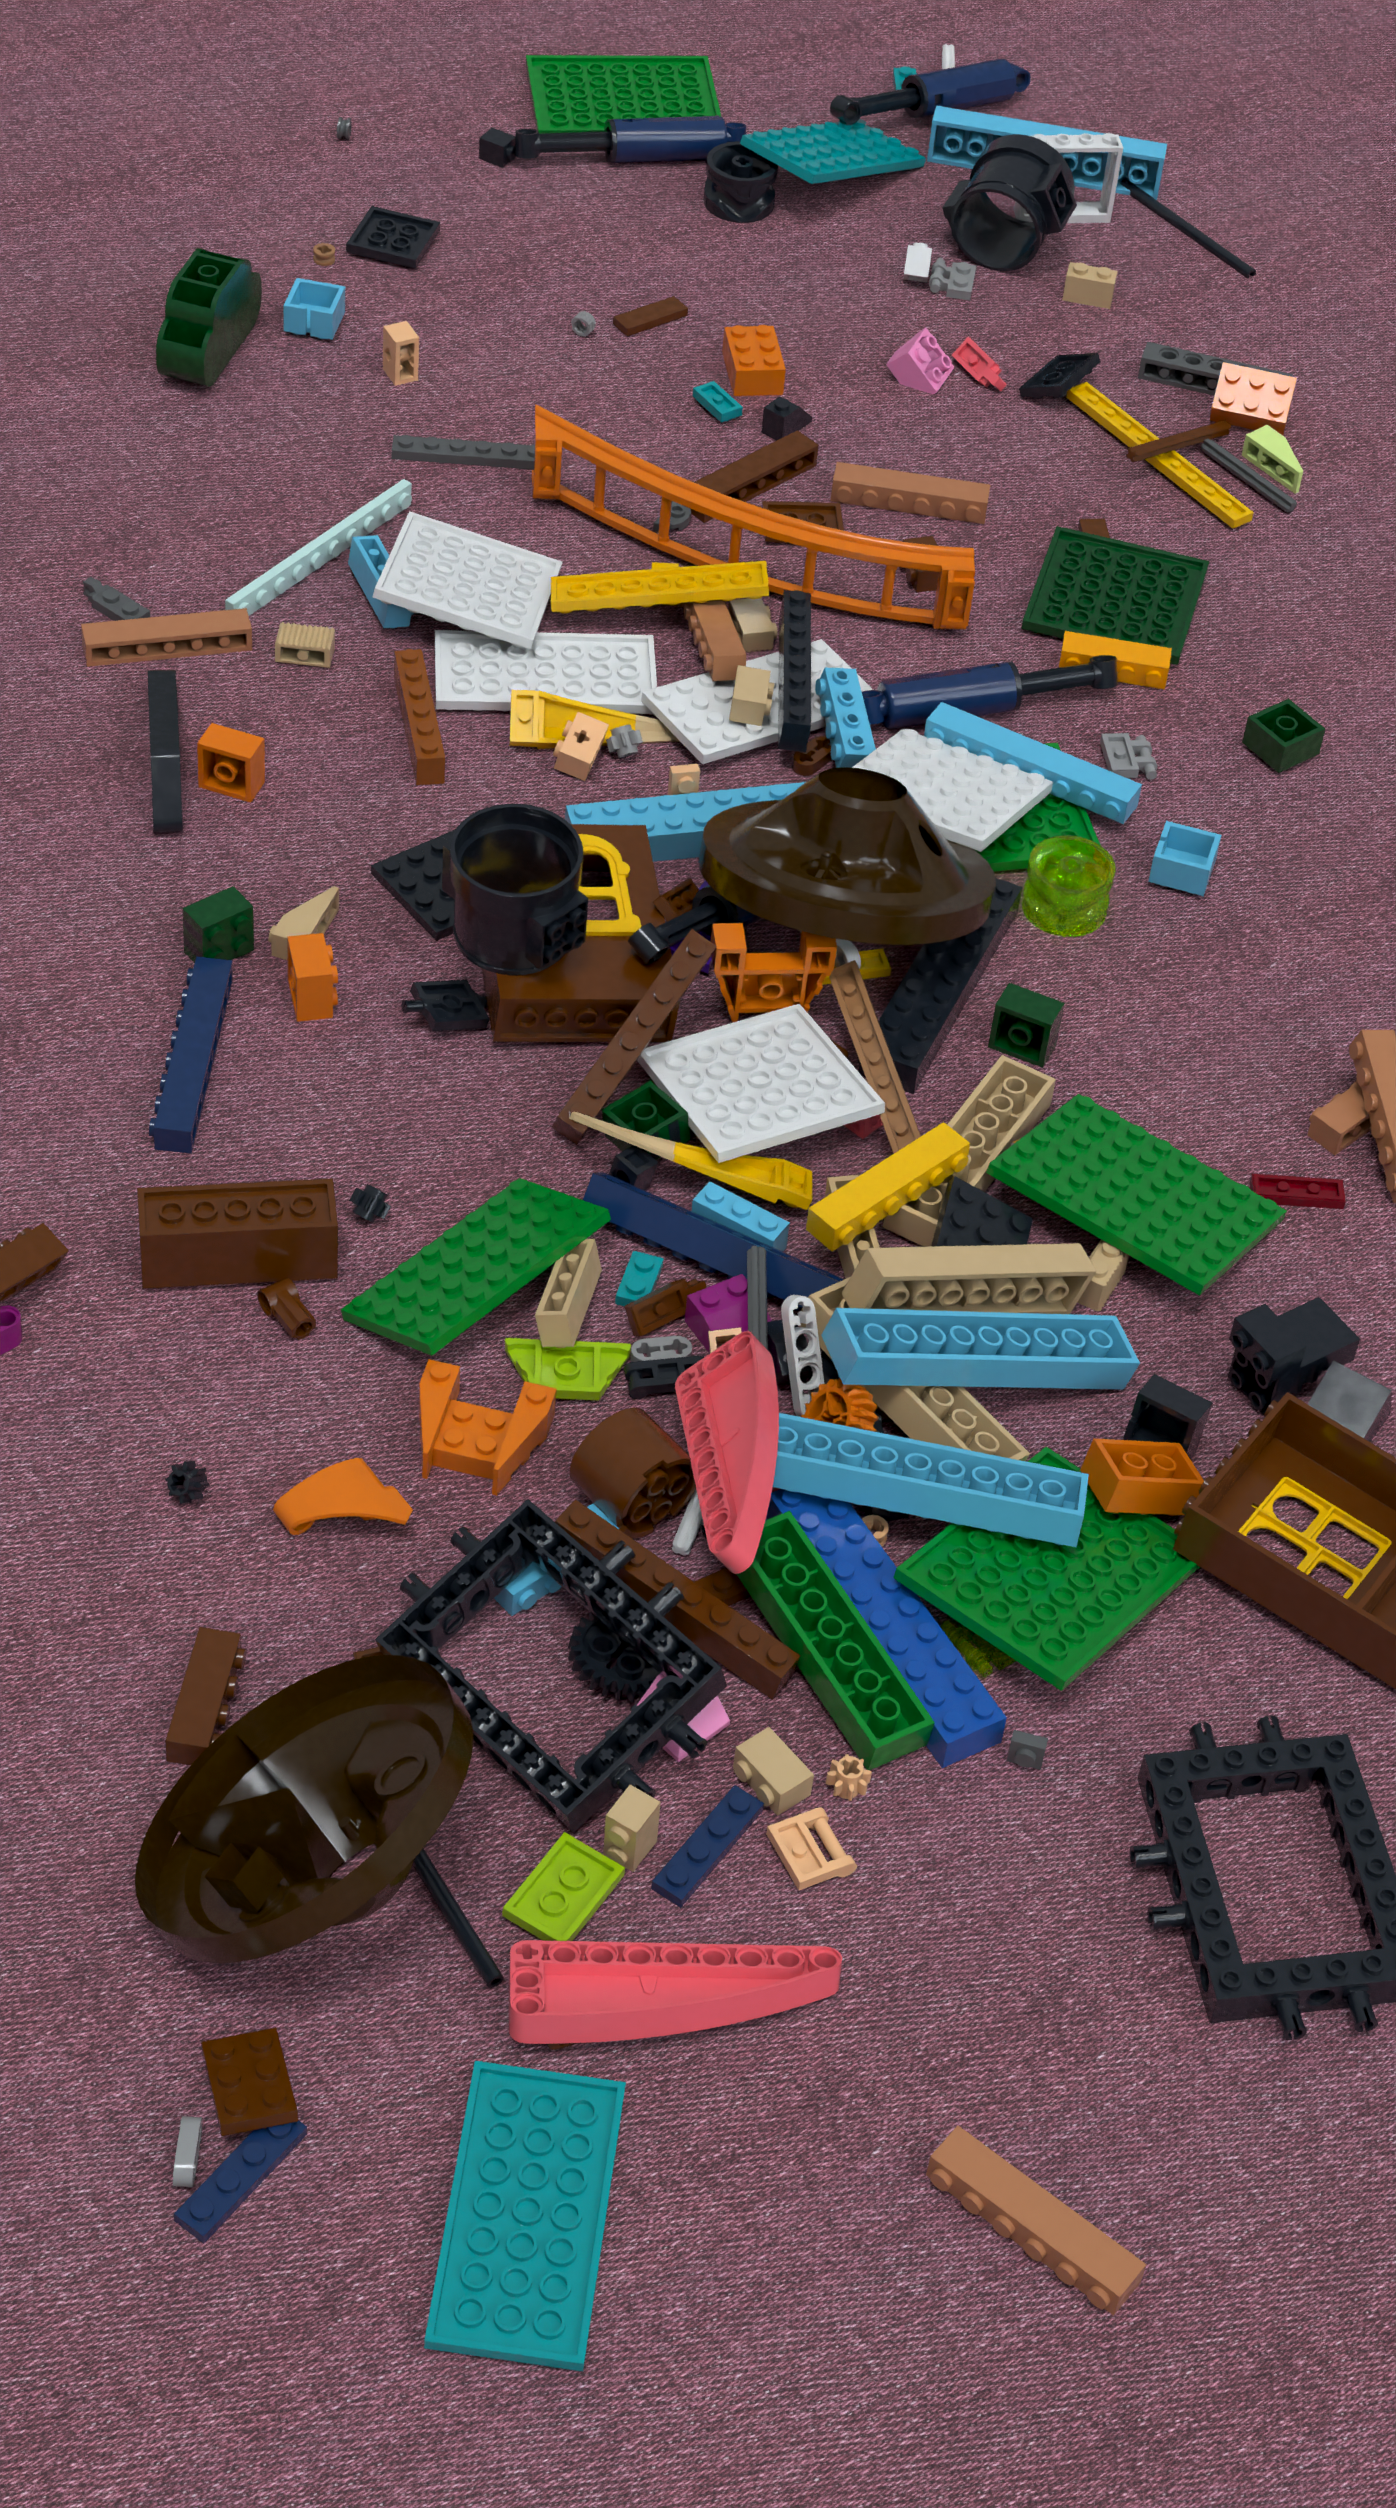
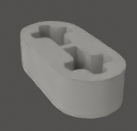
M682 1336L640 1339L634 1342L631 1347L630 1362L689 1357L692 1355V1344L687 1338Z
M182 2116L174 2162L173 2186L194 2187L202 2136V2117Z

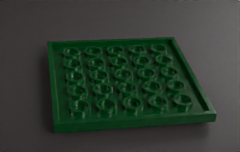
M1056 526L1026 609L1021 629L1055 636L1060 639H1064L1065 631L1172 648L1170 664L1178 665L1210 561Z

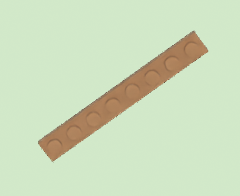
M854 960L834 968L829 978L867 1082L885 1102V1112L879 1115L893 1153H896L921 1137L860 970Z

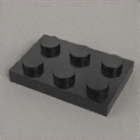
M1099 354L1056 355L1019 388L1021 397L1040 399L1044 396H1053V398L1065 396L1068 390L1079 384L1080 380L1085 375L1090 374L1093 371L1092 369L1101 362Z

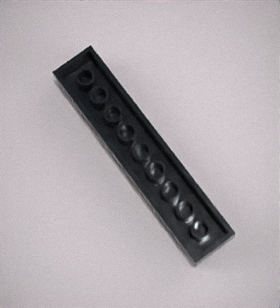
M995 878L996 885L988 919L984 924L967 935L951 940L924 944L878 1020L905 1092L911 1094L916 1092L1015 919L1023 887ZM859 1063L858 1072L861 1076L866 1077L861 1063Z

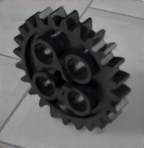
M591 1612L589 1619L582 1617L579 1626H574L568 1645L570 1650L568 1660L573 1661L572 1671H581L579 1680L586 1681L590 1679V1690L597 1687L603 1688V1697L609 1692H614L617 1701L620 1700L622 1694L627 1695L630 1702L634 1701L637 1694L642 1698L660 1673Z

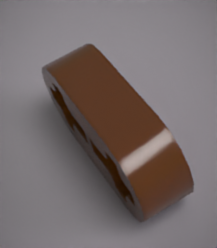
M817 736L808 742L806 752L796 751L793 758V771L801 776H811L832 760L830 739L826 736Z

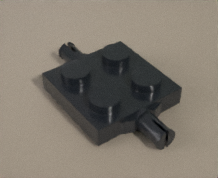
M467 979L413 982L410 992L415 1000H403L401 1004L403 1013H422L432 1031L487 1028L490 1020L484 1008H488L486 996L478 995L471 988Z

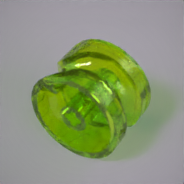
M1055 836L1038 843L1030 853L1027 880L1024 885L1021 901L1025 917L1042 931L1062 937L1083 936L1097 930L1106 919L1109 906L1108 893L1112 889L1116 867L1112 856L1099 844L1077 836Z

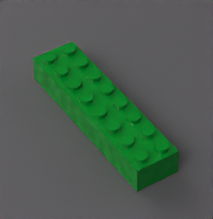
M787 1511L765 1520L753 1563L745 1571L736 1575L781 1642L800 1655L797 1666L859 1759H864L863 1765L865 1768L872 1770L926 1746L935 1722L792 1513Z

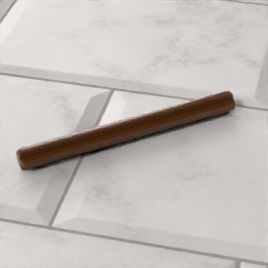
M1222 420L1128 448L1126 457L1131 462H1137L1202 443L1205 439L1219 438L1230 433L1231 424H1227L1226 420Z

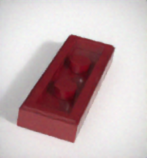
M1251 1174V1191L1265 1199L1273 1200L1277 1205L1344 1209L1346 1200L1343 1180Z

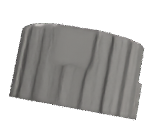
M586 311L579 312L571 321L573 331L579 336H588L596 327L595 319Z

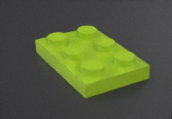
M564 1832L505 1904L502 1916L541 1940L573 1941L624 1877L625 1867Z

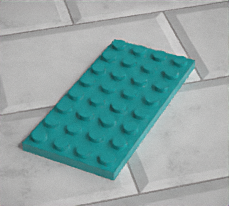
M859 119L852 125L839 120V122L813 123L811 126L798 125L796 128L783 127L782 130L769 129L767 132L754 131L752 134L742 135L740 142L741 145L810 184L924 167L926 158L920 155L917 149L905 147L899 139L885 136L882 130L867 126L866 122L862 119Z
M482 2061L474 2062L424 2339L425 2349L583 2371L626 2082Z

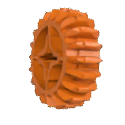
M840 1378L835 1380L829 1379L827 1384L819 1385L818 1392H811L812 1400L810 1403H804L807 1409L805 1414L800 1416L874 1432L877 1431L873 1427L874 1422L879 1418L874 1414L878 1405L872 1401L873 1395L867 1391V1388L863 1387V1385H843Z

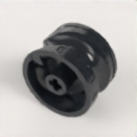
M738 141L727 142L714 147L708 153L706 163L707 179L703 198L706 209L714 216L730 222L749 223L766 218L774 209L775 189L772 184L777 179L778 165L746 148Z

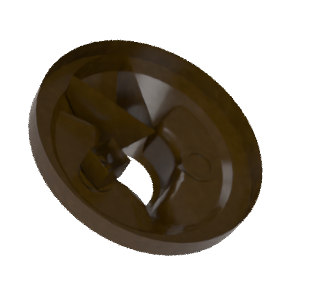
M849 767L827 769L805 782L782 800L747 803L729 808L713 816L704 827L698 861L699 870L706 882L721 896L744 910L800 931L830 938L874 944H926L967 935L982 926L988 919L996 885L994 872L988 862L972 848L945 839L901 782L879 772Z
M378 1655L346 1661L309 1675L266 1699L230 1726L210 1744L180 1777L155 1814L140 1848L135 1873L136 1896L146 1918L177 1952L186 1957L209 1963H235L258 1959L280 1952L310 1939L331 1926L354 1923L379 1910L402 1887L410 1873L414 1858L435 1834L453 1806L464 1783L473 1749V1726L464 1703L434 1667L416 1658L401 1655ZM180 1831L181 1834L179 1835V1837L177 1838L176 1842H175L174 1845H173V1842H174V1840H175V1837H176V1835L178 1834V1832ZM375 1844L376 1850L343 1879L330 1878L351 1856Z

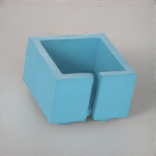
M296 278L283 305L284 331L296 335H306L308 332L310 336L318 337L319 339L333 340L345 313V286Z
M1166 821L1154 854L1148 882L1204 896L1216 862L1222 835Z

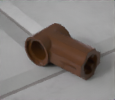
M285 1278L257 1291V1298L264 1313L269 1317L274 1315L291 1338L301 1340L309 1336L310 1332L316 1327V1319L300 1301L299 1292L290 1278Z

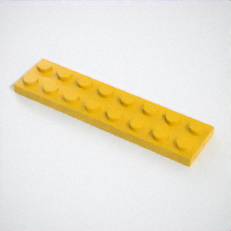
M766 561L551 577L552 612L564 614L575 610L597 611L602 608L624 609L628 606L651 607L655 604L678 605L682 602L705 603L709 600L732 601L736 598L759 599L763 596H769Z

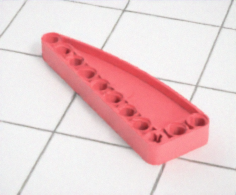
M750 1331L741 1332L686 1369L675 1382L678 1405L689 1457L691 1458L690 1461L709 1550L733 1574L745 1571L750 1567L755 1558L772 1493L779 1436L778 1390L772 1355Z
M519 1941L510 1950L509 2034L513 2040L525 2044L592 2043L660 2037L740 2023L790 2010L836 1994L839 1990L842 1956L836 1949L827 1946Z

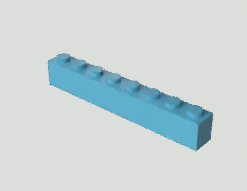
M941 702L926 719L924 736L927 739L938 738L943 743L952 747H964L968 752L977 756L986 755L1003 765H1015L1019 770L1029 774H1041L1044 776V779L1053 781L1052 791L1049 794L1121 824L1126 822L1138 806L1142 784Z

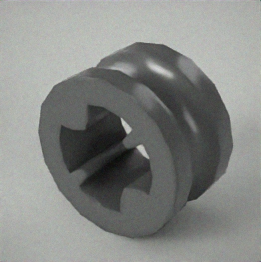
M342 117L338 118L337 139L345 137L346 140H350L351 118L343 120Z

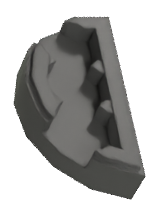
M672 501L670 529L678 528V531L688 526L691 520V508ZM660 516L653 524V531L659 532Z

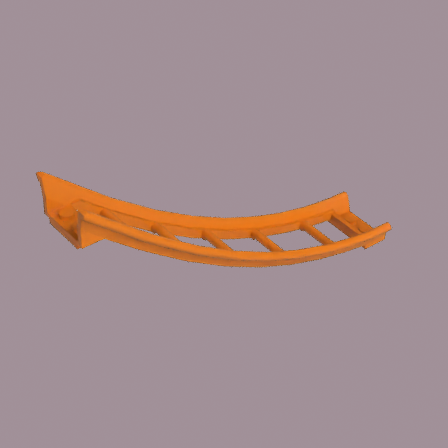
M535 404L534 470H532L531 474L533 498L560 499L621 532L695 565L727 564V562L669 539L673 501L720 521L732 524L728 563H739L743 528L773 539L807 548L803 586L768 577V586L771 592L783 595L784 590H799L804 593H811V603L859 614L933 624L934 629H966L968 626L975 585L974 548L926 545L871 537L782 515L729 497L677 476L606 442ZM562 447L596 465L594 502L560 484ZM606 470L662 496L658 534L604 508ZM818 551L886 565L881 603L813 590ZM897 567L939 572L934 610L892 605Z

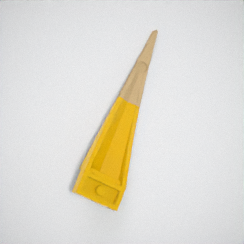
M511 689L509 746L537 747V749L555 748L559 740L564 742L566 737L562 736L567 721L573 722L577 712L609 724L602 746H608L606 739L612 736L610 730L629 724L632 730H640L643 741L641 744L680 742L658 719L595 706L542 691Z
M572 1112L569 1117L571 1120L776 1204L777 1200L780 1199L790 1207H800L807 1210L812 1202V1171L785 1159L743 1155L718 1163L707 1148L650 1136L578 1112Z

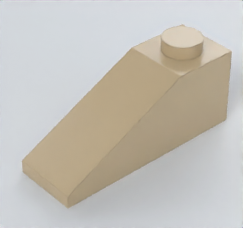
M333 886L282 916L277 926H272L268 941L271 943L272 956L287 960V936L326 932L339 911L338 887Z

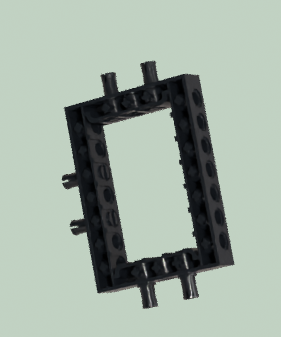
M529 1499L520 1505L482 1541L476 1538L468 1528H459L458 1531L463 1536L461 1537L455 1532L450 1542L466 1555L431 1588L415 1573L408 1575V1578L412 1581L411 1584L406 1579L402 1581L400 1590L407 1594L415 1603L375 1639L382 1655L413 1657L434 1667L464 1703L473 1726V1741L573 1833L619 1789L624 1792L629 1785H632L654 1798L656 1790L644 1782L636 1773L670 1740L678 1744L691 1758L699 1756L695 1749L697 1748L700 1752H703L706 1748L707 1740L702 1738L687 1724L727 1687L722 1667L664 1618L675 1605L684 1599L681 1591L677 1587L673 1588L674 1585L668 1582L647 1603L616 1576L629 1561L636 1557L629 1545L620 1540L601 1560H598ZM532 1562L536 1563L664 1676L656 1684L657 1688L639 1706L635 1704L630 1709L631 1713L613 1730H607L604 1733L605 1738L587 1755L583 1753L577 1759L574 1765L576 1779L561 1767L559 1760L554 1755L550 1757L536 1744L534 1737L530 1733L526 1735L512 1722L510 1715L506 1711L501 1712L488 1700L486 1693L482 1689L478 1691L464 1678L462 1671L458 1667L455 1669L451 1667L441 1657L438 1650Z
M1265 1716L1257 1722V1728L1263 1743L1217 1747L1211 1725L1204 1722V1732L1201 1723L1193 1725L1189 1730L1195 1746L1194 1750L1144 1754L1137 1780L1156 1844L1131 1846L1130 1862L1135 1861V1863H1132L1133 1869L1151 1866H1163L1174 1905L1148 1907V1924L1153 1923L1149 1926L1151 1931L1181 1927L1209 2023L1278 2016L1283 2037L1286 2040H1292L1290 2032L1293 2031L1294 2039L1297 2040L1307 2033L1301 2013L1349 2008L1356 2031L1363 2032V2023L1366 2032L1377 2027L1378 2020L1375 2017L1372 2005L1396 2002V1874L1348 1734L1284 1740L1279 1719L1276 1716H1271L1272 1725H1270L1268 1716ZM1313 1779H1315L1321 1795L1319 1803L1321 1808L1326 1810L1331 1826L1329 1833L1331 1838H1335L1341 1856L1339 1863L1341 1868H1345L1351 1886L1349 1893L1351 1898H1355L1361 1916L1359 1924L1361 1928H1365L1371 1950L1243 1964L1194 1803H1200L1201 1799L1227 1797L1230 1800L1235 1799V1796L1261 1793V1796H1268L1269 1792L1294 1790L1295 1793L1304 1792L1311 1787Z

